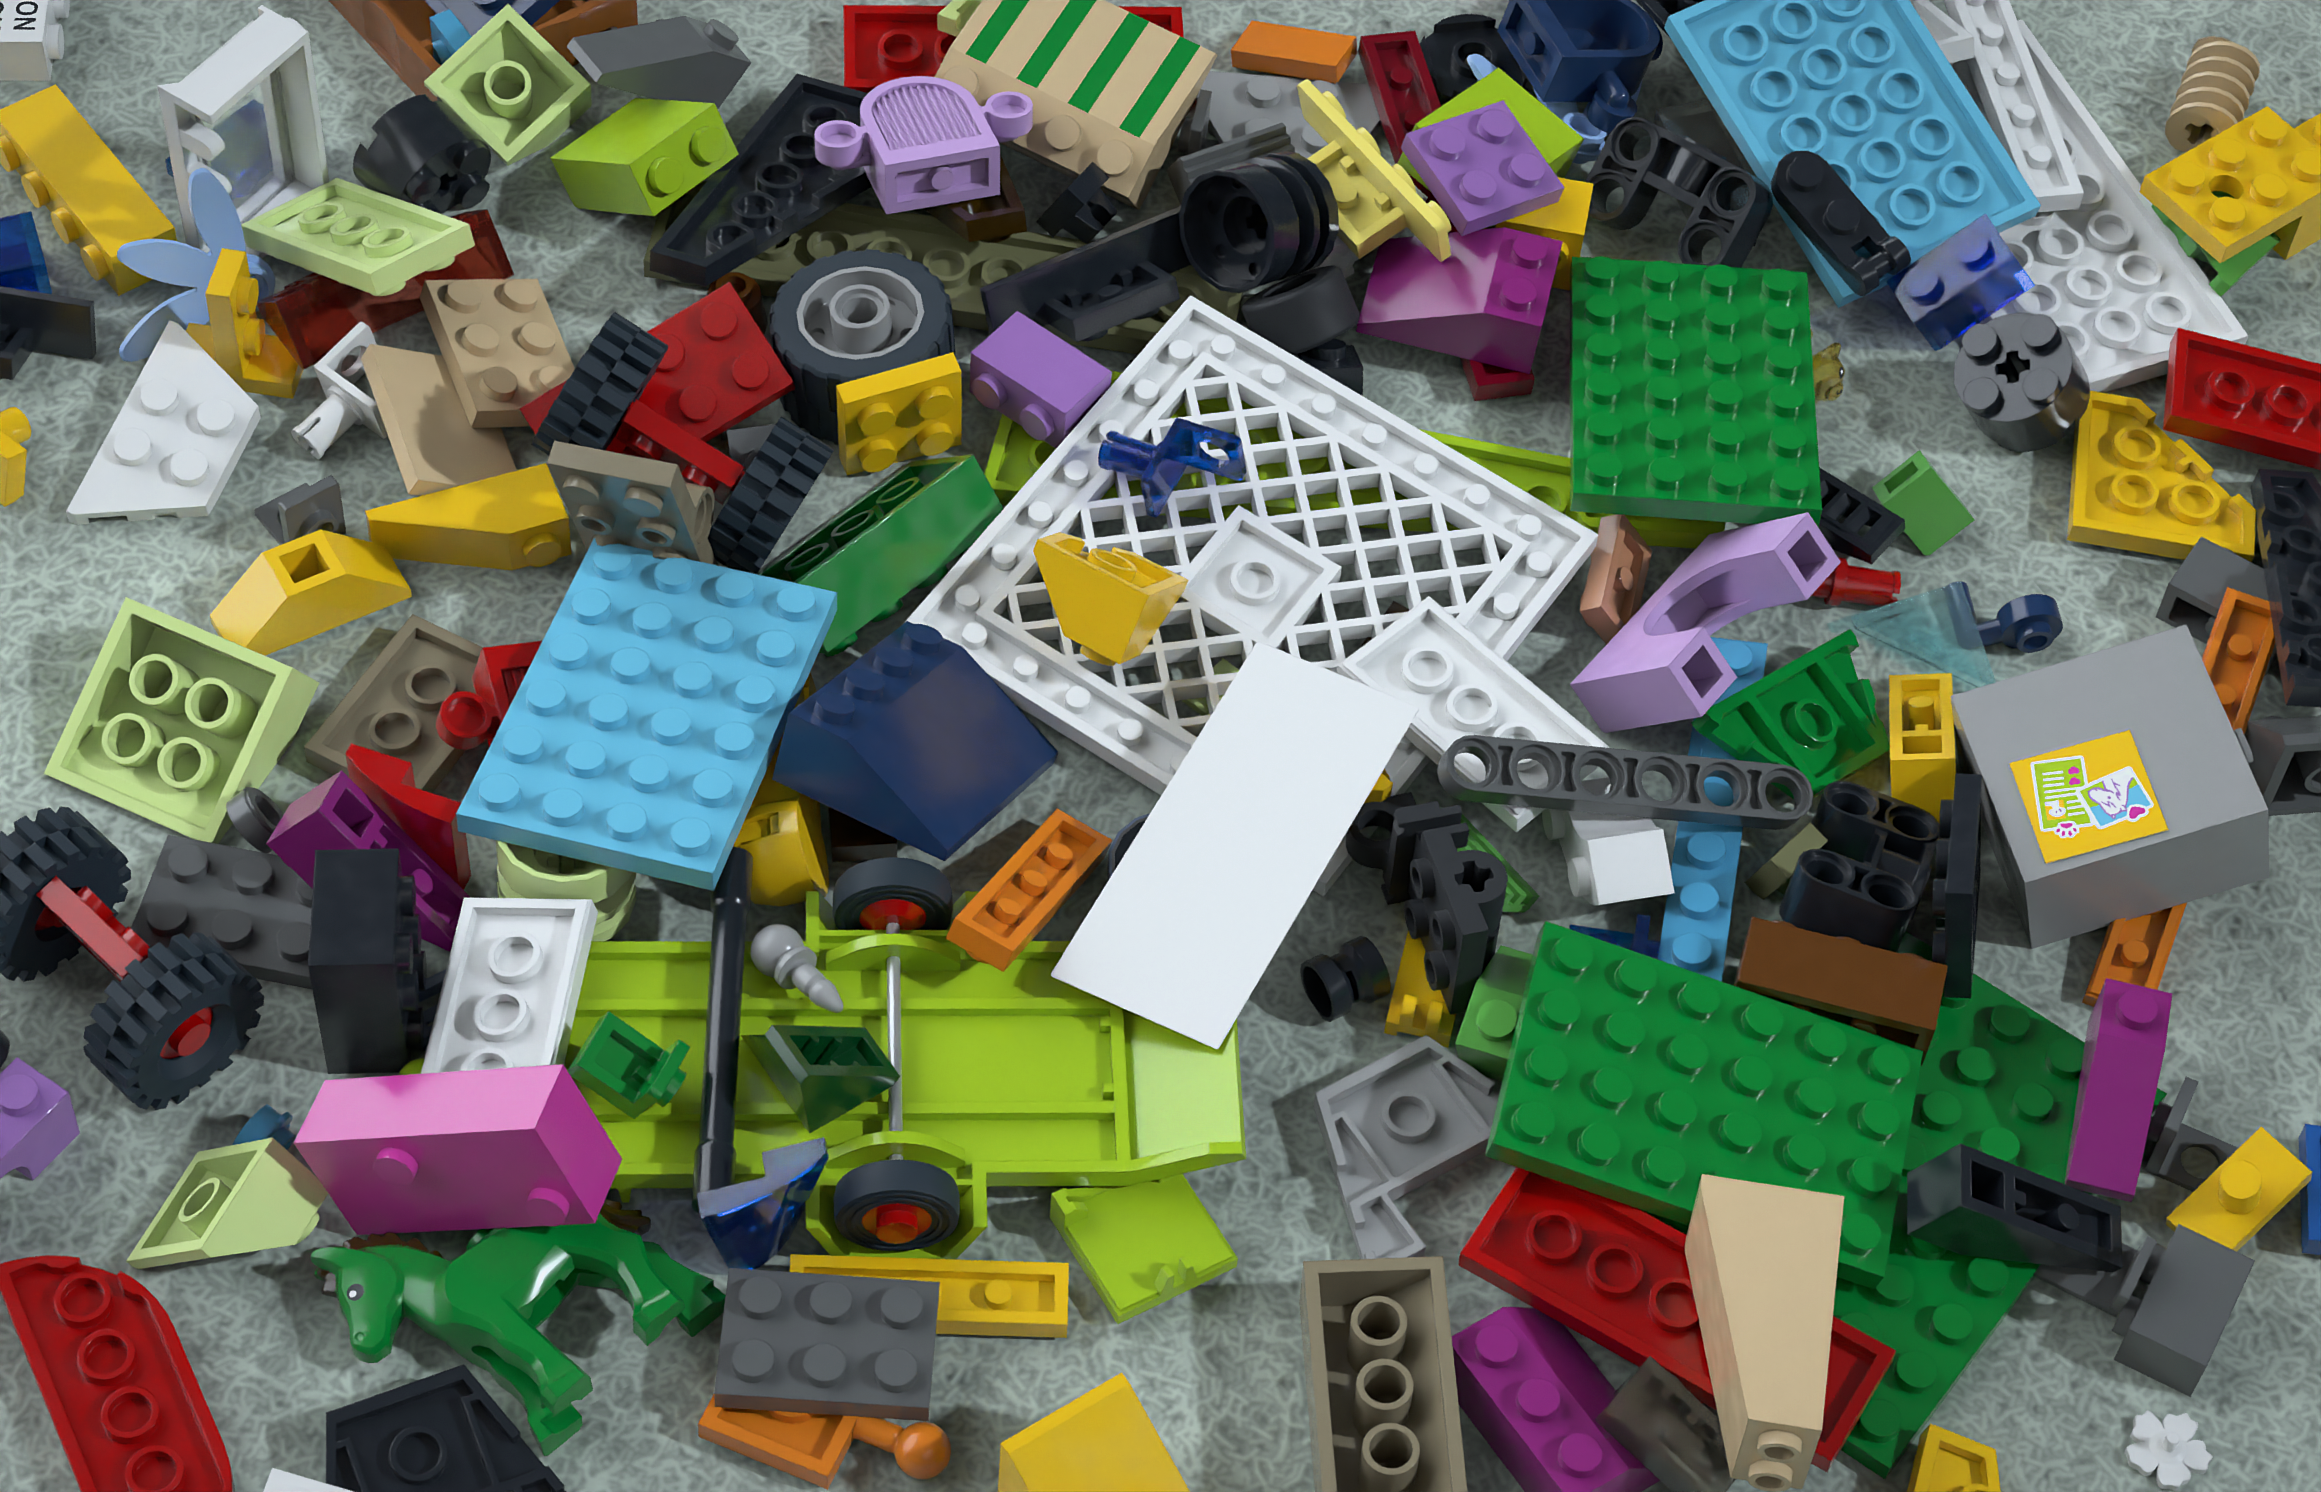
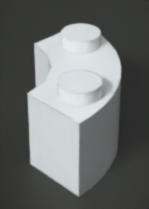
M1609 777L1581 781L1584 788L1590 793L1605 795L1610 791ZM1545 809L1542 812L1543 826L1549 840L1559 839L1568 866L1570 888L1575 897L1583 896L1592 905H1602L1674 893L1664 830L1656 827L1651 818Z

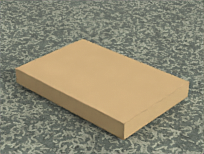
M374 344L368 346L361 357V361L408 494L422 496L517 471L501 427H470L442 355Z

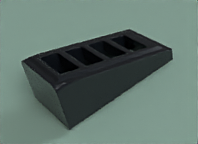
M1819 467L1822 513L1819 523L1820 531L1833 550L1872 565L1905 530V519ZM1842 517L1846 518L1842 523L1838 522ZM1864 525L1871 527L1863 537L1857 534Z

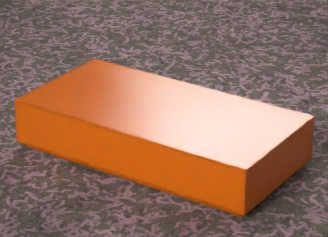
M1252 20L1231 49L1232 67L1308 80H1323L1336 84L1358 53L1357 37Z

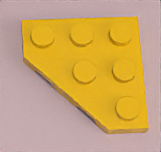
M2090 391L2089 403L2080 421L2077 417L2075 419L2067 540L2185 560L2200 537H2203L2223 548L2233 551L2238 556L2252 563L2255 551L2256 509L2240 494L2233 497L2230 496L2212 478L2214 469L2182 438L2174 442L2154 423L2157 414L2141 399Z

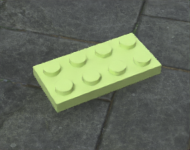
M335 178L241 224L247 247L331 278L339 283L368 292L373 296L394 294L405 287V281L424 271H435L445 268L454 262V256L475 246L468 223L340 178Z

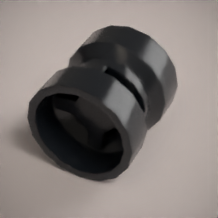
M1359 936L1340 946L1339 953L1331 957L1320 954L1301 964L1300 974L1305 993L1325 1021L1332 1022L1347 1015L1351 1011L1352 1005L1359 1001L1370 1004L1390 994L1391 982L1386 964L1376 946L1367 937Z

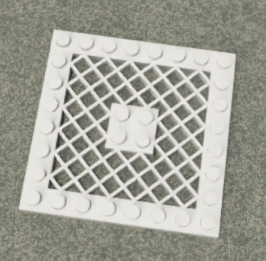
M1190 295L906 621L933 627L941 633L943 638L963 646L1015 705L1159 795H1162L1219 704V695L1225 694L1238 673L1214 675L1211 658L1241 654L1244 663L1257 642L1265 643L1282 651L1285 648L1286 653L1301 658L1299 646L1328 643L1332 660L1312 663L1337 673V665L1346 659L1342 641L1367 637L1373 639L1407 613L1380 615L1377 598L1405 595L1410 611L1422 602L1420 593L1448 589L1452 606L1442 608L1503 659L1508 661L1596 547L1598 534ZM1227 398L1229 411L1200 415L1197 400ZM1241 400L1255 408L1243 410ZM1185 403L1187 416L1171 418L1179 407ZM1277 427L1280 441L1251 445L1248 430ZM1291 429L1305 438L1294 440ZM1235 432L1238 447L1208 450L1205 435ZM1192 437L1195 452L1165 454L1162 440ZM1150 442L1153 457L1136 459ZM1319 457L1328 458L1331 472L1302 475L1299 460ZM1342 460L1353 465L1356 469L1345 470ZM1285 462L1288 477L1259 480L1256 465ZM1243 467L1246 482L1216 486L1214 470ZM1200 472L1203 483L1202 488L1173 491L1170 476ZM1158 478L1161 493L1130 496L1127 481ZM1115 483L1118 498L1100 500ZM1379 488L1382 502L1353 506L1350 490ZM1394 490L1408 499L1396 500ZM1336 492L1339 508L1310 510L1307 495ZM1294 498L1297 513L1275 516L1267 515L1264 501ZM1251 503L1253 513L1238 505L1227 520L1224 521L1221 506ZM1208 508L1211 524L1181 527L1178 511ZM1166 514L1169 529L1138 532L1135 517ZM1430 517L1433 533L1405 536L1402 520ZM1123 519L1126 534L1095 538L1092 522ZM1446 521L1461 530L1448 531ZM1387 522L1391 538L1362 542L1359 526ZM1080 525L1082 540L1085 542L1082 549L1084 552L1090 553V550L1093 548L1111 552L1112 548L1116 547L1134 552L1143 557V553L1173 549L1177 565L1164 568L1189 581L1184 592L1160 626L1189 623L1193 639L1162 643L1158 628L1149 645L1145 647L1140 656L1121 664L1115 663L1114 666L1097 663L1083 654H1074L1071 639L1063 635L1045 583L1028 584L1040 570L1033 552L1037 540L1058 532L1070 535ZM1345 528L1348 544L1319 547L1316 531ZM1302 533L1304 544L1289 535ZM1205 545L1189 563L1186 548ZM1482 549L1485 564L1457 567L1453 551ZM1498 552L1505 555L1501 562L1498 556ZM1439 553L1443 569L1414 573L1410 557ZM1388 559L1397 560L1400 575L1371 578L1367 562ZM1353 564L1357 580L1339 582L1342 569L1340 565ZM1482 585L1470 601L1466 603L1463 587ZM1362 600L1366 617L1337 621L1333 604ZM1051 602L1054 619L1022 623L1019 606ZM1320 607L1323 623L1304 625L1315 610ZM1006 608L1008 609L1010 621L1000 616ZM1203 625L1221 636L1206 637ZM1058 639L1061 653L1042 641ZM1198 660L1201 677L1170 681L1167 663ZM1154 665L1157 683L1126 686L1122 669ZM1110 671L1112 684L1094 673ZM1206 697L1209 715L1178 719L1175 701ZM1162 703L1164 716L1146 705ZM1403 736L1385 767L1390 781L1393 783L1391 796L1405 793L1430 761V758L1405 736ZM1368 826L1360 830V832L1365 837L1370 838L1378 826ZM1347 833L1313 888L1315 892L1323 897L1352 861L1346 849Z

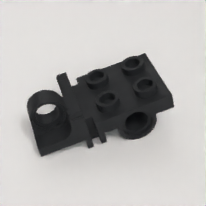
M1411 792L1390 796L1382 802L1373 801L1365 803L1347 831V852L1358 864L1383 870L1384 884L1381 885V890L1387 905L1405 902L1404 914L1409 934L1413 939L1420 938L1426 951L1424 955L1425 972L1431 989L1433 991L1441 990L1450 1015L1466 1012L1477 980L1495 955L1508 882L1507 871L1504 865L1489 853L1479 850L1457 852V848L1467 847L1469 836L1467 823H1461L1462 811L1459 805L1440 808L1437 801L1416 805ZM1368 826H1380L1390 831L1391 837L1386 840H1372L1365 837L1360 830Z

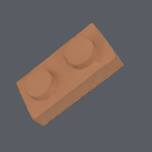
M1619 514L1601 518L1596 547L1591 553V564L1585 590L1580 598V613L1584 621L1596 631L1606 645L1639 610L1652 554L1650 547L1625 515Z

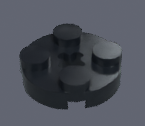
M1461 14L1447 17L1434 25V31L1426 39L1425 36L1422 38L1420 46L1441 106L1478 82L1470 66L1465 64V59L1472 54L1483 56L1520 86L1525 87L1528 78L1497 32L1498 28H1495L1496 19L1478 14Z

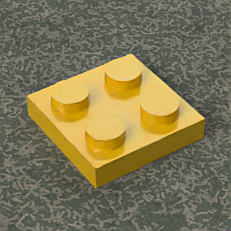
M953 352L836 385L839 459L847 476L863 471L879 472L890 467L893 463L924 455H938L949 448L962 445V371Z

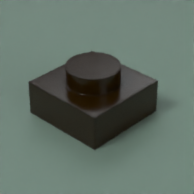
M828 806L832 862L897 857L896 838Z

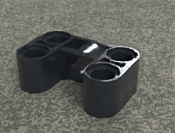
M1640 117L1626 118L1615 126L1585 180L1587 183L1594 184L1588 214L1599 222L1618 230H1627L1638 225L1646 216L1659 190L1693 207L1694 210L1683 228L1677 243L1678 255L1683 264L1709 266L1720 264L1741 268L1770 216L1773 207V196L1769 187L1763 181L1728 162V159L1684 135L1679 137ZM1650 135L1652 145L1649 153L1644 158L1635 161L1633 150L1636 143L1641 138ZM1748 185L1749 198L1747 203L1741 209L1731 211V195L1737 188ZM1622 187L1624 192L1622 204L1618 209L1608 213L1606 210L1608 195L1616 188ZM1719 237L1721 241L1719 255L1712 262L1704 264L1702 261L1703 247L1709 240Z
M1847 781L1830 783L1823 791L1811 822L1828 841L1820 849H1810L1804 851L1799 856L1781 902L1779 914L1783 921L1791 923L1800 929L1832 937H1849L1859 941L1861 944L1897 953L1933 867L1930 865L1937 839L1939 838L1940 824L1929 812L1880 792Z

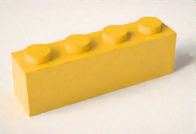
M55 84L0 109V164L7 172L17 170L21 175L24 190L36 208L44 205L48 208L58 235L64 243L70 244L75 242L78 245L82 260L90 275L96 281L105 278L118 296L153 280L137 273L120 262L117 258V252L122 245L137 240L164 239L177 241L175 227Z

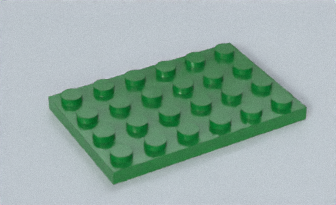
M1604 256L1572 257L1570 268V511L1758 524L1809 513L1819 528L1822 502L1807 272L1788 271L1785 269L1738 268L1720 264L1712 266L1680 264L1662 260L1652 262L1622 260Z
M1545 921L1537 935L1485 1156L1688 1226L1702 1174L1844 1196L1837 1277L1875 1289L1885 1275L1923 1051Z

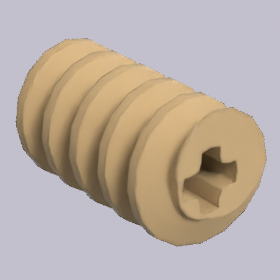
M2209 36L2197 40L2192 48V55L2188 59L2186 71L2182 76L2181 85L2176 93V100L2171 107L2170 116L2165 125V135L2171 146L2176 150L2187 152L2244 119V112L2248 109L2250 96L2254 92L2255 81L2260 74V63L2256 55L2246 47L2223 37Z

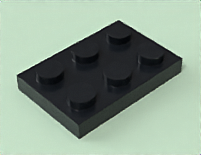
M1955 774L1953 799H1941L1940 838L1937 839L1932 918H1936V929L1945 931L1933 932L1932 962L1948 966L1944 996L1948 998L1971 999L1981 878V774Z

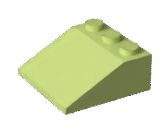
M125 597L44 774L190 838L218 844L233 824L227 812V802L246 787L259 789L293 742L319 682L293 667Z

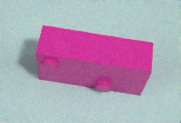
M563 1064L325 1080L294 1141V1145L357 1235L385 1234L387 1232L411 1233L592 1224L597 1220L622 1161V1157Z

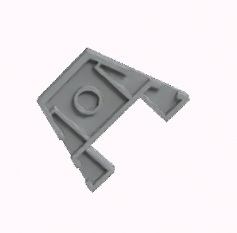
M1428 1035L1315 1092L1314 1111L1360 1259L1424 1257L1426 1246L1393 1201L1486 1152L1499 1098V1094L1493 1090L1495 1083Z

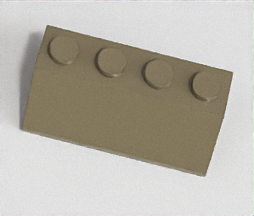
M1443 1256L1303 1261L1299 1305L1315 1492H1468Z

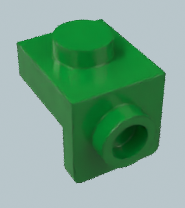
M608 1011L597 1021L568 1069V1073L635 1119L654 1103L664 1107L674 1097L687 1075L679 1066L688 1053L690 1046L678 1039L664 1050Z

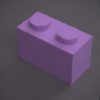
M1016 311L971 352L969 392L975 395L978 401L985 407L992 410L996 409L1021 425L1031 437L1037 440H1044L1054 448H1057L1111 387L1112 371Z

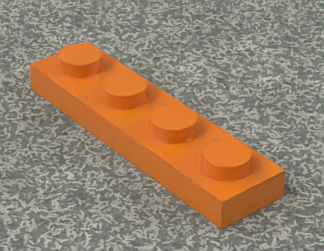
M1057 808L954 918L946 939L965 949L973 959L981 963L990 964L1004 972L1100 865L1113 840Z

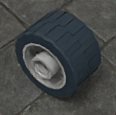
M872 249L854 252L849 250L838 252L837 255L830 257L824 256L812 261L811 265L806 268H800L791 275V279L781 286L776 294L775 303L771 305L769 327L772 349L795 385L794 390L780 397L782 406L785 411L790 413L791 420L799 428L806 429L810 432V435L820 440L825 439L834 442L835 445H839L836 385L952 352L956 357L952 305L949 294L945 293L944 284L938 276L932 275L929 272V268L918 261L914 262L907 259V256L892 252L891 254Z

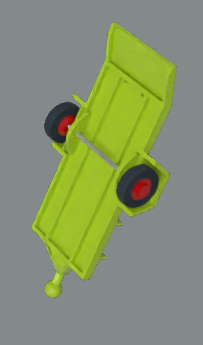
M898 857L878 858L859 863L846 870L838 878L833 891V907L819 891H806V941H803V943L817 957L815 968L835 985L843 1002V1010L841 1012L834 1013L818 1007L797 987L794 989H784L775 981V978L761 973L755 967L751 958L752 941H745L734 1148L737 1154L735 1188L737 1189L740 1202H747L750 1188H806V1229L831 1256L957 1259L988 1227L987 1187L1130 1186L1246 1160L1237 1019L1218 1049H1214L1053 978L1051 973L1071 941H1031L1008 968L1002 972L990 964L981 963L973 959L965 949L946 939L954 918L979 891H965L953 904L949 880L939 869L930 864ZM591 941L564 1062L567 1071L597 1021L608 1011L664 1050L678 1039L690 1046L688 1053L679 1066L687 1075L674 1097L664 1107L654 1103L635 1119L572 1077L622 1157L621 1164L610 1189H618L622 1203L629 1202L632 1189L693 1187L694 1155L699 1144L711 941ZM772 1025L865 1027L896 1069L900 1078L889 1089L809 1134L741 1035H765ZM425 1058L415 1059L407 1063L398 1075L421 1074Z

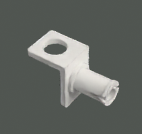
M359 322L313 366L327 399L299 426L291 430V434L299 446L306 451L313 448L310 453L317 459H320L324 452L353 424H363L383 439L388 436L376 401L353 385L366 373L361 357L370 344L377 345L370 327L364 322ZM361 346L356 362L349 369L341 372L342 362L347 354L355 347Z

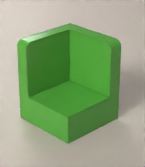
M1920 450L1872 487L1885 508L1905 519L1904 532L1926 556L1931 555L1974 521V518L1963 502Z

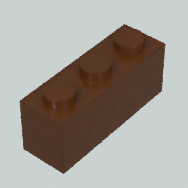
M1752 917L1741 952L1734 986L1923 1051L1922 1066L1936 1029L1948 966L1928 961L1916 954H1900L1864 945L1849 937H1832L1797 928L1785 921H1768Z

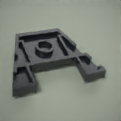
M464 1364L326 1412V1484L353 1492H566L564 1490L565 1485L549 1466H544L521 1438V1432Z

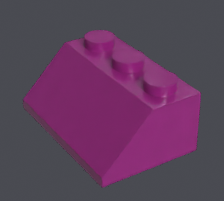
M1502 1307L1452 1336L1458 1404L1524 1492H1642L1674 1473L1676 1467L1564 1324L1532 1307Z

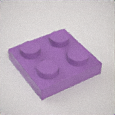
M1503 100L1406 133L1401 146L1402 151L1461 236L1554 204L1559 201L1565 188Z

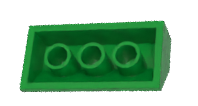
M974 455L914 460L757 574L837 592V612L819 650V653H824L826 657L834 656L848 649L858 640L855 632L870 621L872 623L882 621L899 611L904 605L901 598L915 587L916 589H922L942 579L949 571L946 564L959 554L963 556L1004 508Z

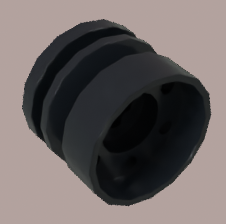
M1276 151L1264 156L1255 157L1243 163L1238 162L1214 169L1198 176L1185 191L1179 211L1180 238L1189 262L1203 280L1220 291L1242 293L1320 266L1333 251L1339 231L1338 205L1330 182L1315 163L1295 152Z

